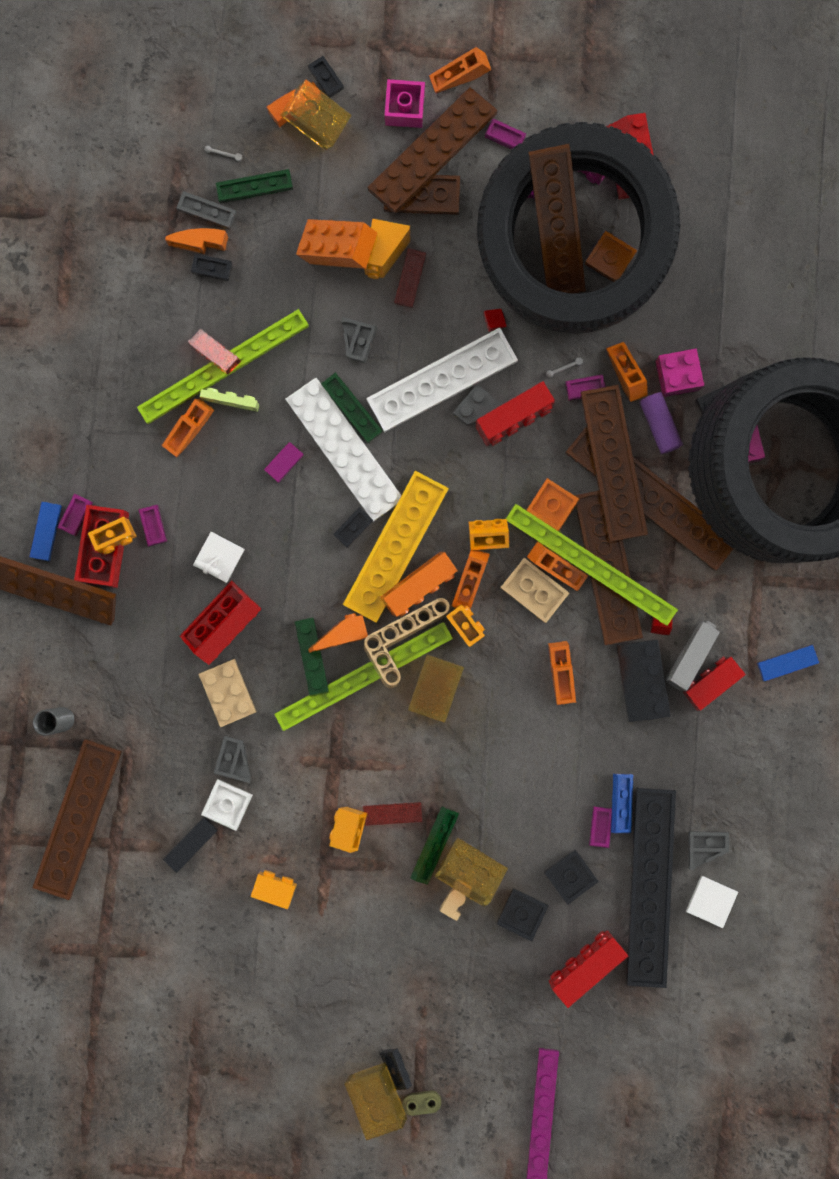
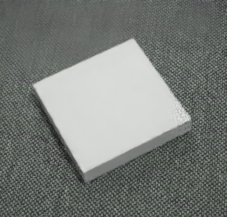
M217 779L201 815L237 831L253 794Z
M701 875L686 912L723 928L738 892Z

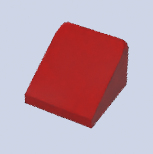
M502 309L484 311L483 315L488 332L507 327Z
M652 616L651 633L670 635L672 620L666 626Z

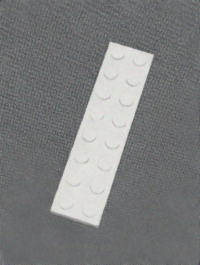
M498 328L366 399L385 433L517 363L518 359L502 330Z
M314 378L286 398L287 403L363 509L373 519V522L393 509L401 498V494L332 398L322 387L319 380Z

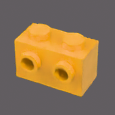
M125 517L88 533L95 551L104 554L113 552L115 550L114 547L118 545L125 546L132 543V539L137 537L129 519Z
M507 519L475 520L469 522L471 550L509 548Z
M461 604L446 615V617L466 644L471 647L485 636L483 634L485 629L479 621L475 623L471 618L474 614L467 605L463 607Z
M349 807L338 808L334 816V829H332L329 837L331 840L329 846L349 853L358 851L367 813Z
M260 871L251 897L288 909L297 884L293 883L294 880L283 876L281 879L275 877V873L271 871Z

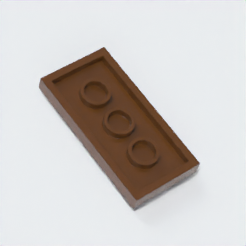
M435 175L397 213L459 215L460 176ZM384 205V212H392Z

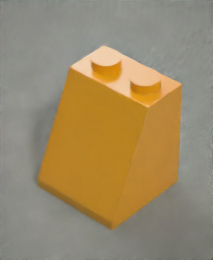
M372 219L371 228L377 232V236L364 271L365 275H368L369 278L379 279V277H385L410 243V226Z

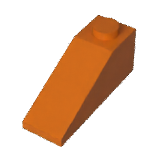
M475 47L435 71L429 77L435 93H439L475 80L491 71V67L486 53Z
M621 342L606 348L622 389L629 401L632 402L648 396L647 380L626 344Z
M538 541L527 556L534 564L576 591L580 589L588 577L586 573Z
M480 550L470 551L452 603L453 607L457 608L462 604L463 607L467 605L471 609L490 554Z
M356 613L344 616V620L338 622L308 649L309 653L365 639L368 634L363 615L356 616Z

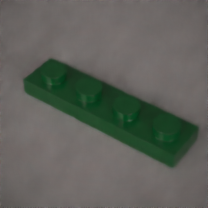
M286 169L217 182L216 188L219 202L225 203L293 190L290 170Z
M336 372L321 383L332 400L368 444L383 433L382 429Z
M314 618L295 621L309 695L312 697L329 693L321 650L310 653L308 651L318 641Z
M443 806L441 807L410 877L412 880L428 885L458 818V812Z

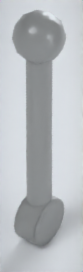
M205 146L204 148L206 153L212 152L234 158L237 162L242 161V155L239 153L234 155L212 149L210 146Z
M576 358L570 364L553 371H547L546 376L551 378L554 374L572 366H580L583 360L582 358Z

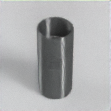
M65 707L42 710L33 718L34 730L43 736L65 732L74 724L72 711ZM52 716L56 719V726L52 723Z

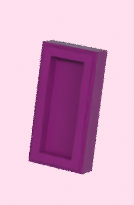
M492 119L485 133V138L512 150L516 145L524 142L526 133L496 119Z
M603 374L566 381L568 400L581 399V391L605 387Z
M289 442L264 470L279 483L304 454Z
M74 494L57 528L77 536L84 521L86 505H92L93 502Z
M158 505L138 509L147 545L150 547L167 542Z
M593 806L590 846L609 848L612 808Z

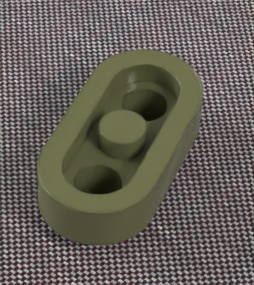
M432 1090L409 1093L402 1101L403 1111L410 1116L435 1113L441 1107L440 1095ZM430 1100L435 1101L433 1106L428 1104ZM414 1103L416 1106L415 1108H410L408 1105Z

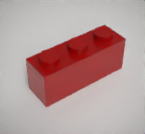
M731 656L719 658L715 662L716 666L714 668L704 670L700 674L701 678L696 682L693 680L689 689L682 692L697 711L704 709L746 675Z

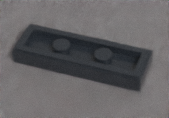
M203 817L163 860L176 873L179 872L218 829L206 817Z

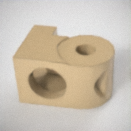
M460 888L451 889L439 909L440 912L457 921L461 915L457 909L466 900L463 890Z

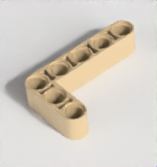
M443 598L436 599L366 637L364 641L365 652L386 687H396L401 678L400 672L386 648L444 618L450 607L447 600ZM442 605L445 611L442 613L438 612L435 606ZM419 614H426L428 620L425 622L421 621L418 617ZM408 622L411 624L412 629L404 630L401 624ZM391 631L394 633L395 638L389 640L384 634ZM374 640L378 643V647L371 649L367 643ZM384 657L387 660V664L381 666L377 663V659ZM394 674L397 680L390 683L387 681L386 676Z

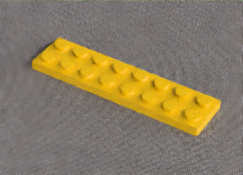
M417 471L413 473L343 603L345 607L375 623L378 622L386 607L380 596L399 583L449 488Z

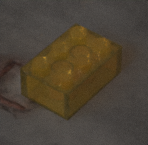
M305 79L298 85L280 116L327 150L333 147L352 115Z
M427 655L408 710L445 723L464 667Z
M457 838L449 848L434 877L485 907L491 902L508 868Z
M386 1063L351 1074L344 1084L366 1141L403 1128L407 1117Z

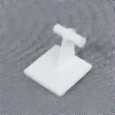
M210 532L193 566L203 570V573H209L227 583L245 549Z

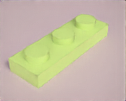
M213 388L201 389L200 398L203 401L256 412L259 409L258 401L252 396L244 395V398L237 397V394L233 392L223 394L218 393V390Z

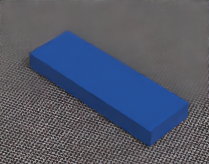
M41 502L30 552L31 558L50 561L62 508L61 505Z
M813 645L759 662L757 665L762 680L767 681L818 664L819 661Z
M613 774L612 833H631L633 774Z

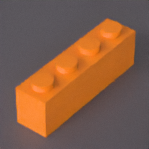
M439 552L380 596V598L393 616L402 617L409 612L408 608L413 604H420L426 594H432L440 588L438 585L442 582H448L455 577L454 573L458 570L445 552Z

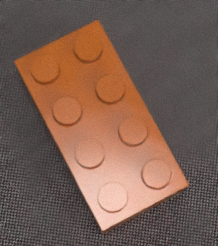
M308 219L296 255L313 265L366 269L377 232L364 222Z

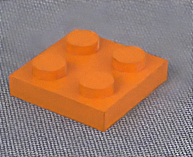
M605 231L585 261V265L615 282L622 276L637 250Z
M547 478L526 511L557 531H560L580 499Z

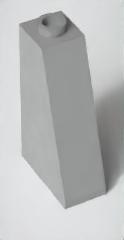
M709 621L698 624L664 678L666 683L679 691H687L720 633L716 630V625Z

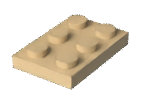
M523 558L501 586L503 591L544 623H547L569 595L568 591L526 558Z
M235 659L199 674L220 727L257 712Z

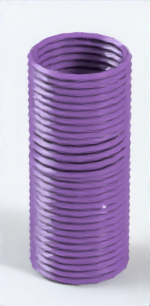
M661 392L650 395L639 403L648 421L647 423L650 425L651 433L655 438L654 440L658 445L660 454H665L683 446V442Z

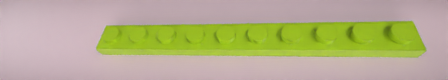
M299 309L139 405L137 407L147 424L152 423L198 395L201 389L206 390L308 328L309 324Z
M515 504L506 519L509 523L666 626H668L678 609L519 505Z
M442 622L389 651V654L397 669L453 638L445 623ZM379 657L377 663L384 666L387 664V660L384 657ZM369 662L328 685L329 693L312 697L308 695L274 715L282 730L285 731L377 681L380 677L372 662Z

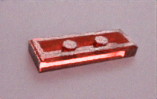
M408 248L394 304L413 308L426 252Z
M201 329L188 341L192 348L227 375L241 362L236 355Z
M421 802L363 806V812L367 813L364 826L422 822Z

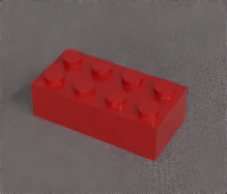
M544 381L477 419L475 428L486 446L490 444L495 446L502 441L504 436L508 435L510 437L517 433L521 426L527 427L534 423V419L538 416L543 418L551 413L550 410L553 409L555 399Z
M86 505L74 577L75 581L118 588L124 546L118 545L114 547L115 550L108 554L95 551L88 533L119 518L125 517L129 519V512L120 509Z
M608 930L605 933L604 931L600 932L594 938L595 941L591 945L586 944L576 958L571 957L567 960L566 966L561 971L556 970L550 976L549 983L552 990L567 1008L628 957V954Z

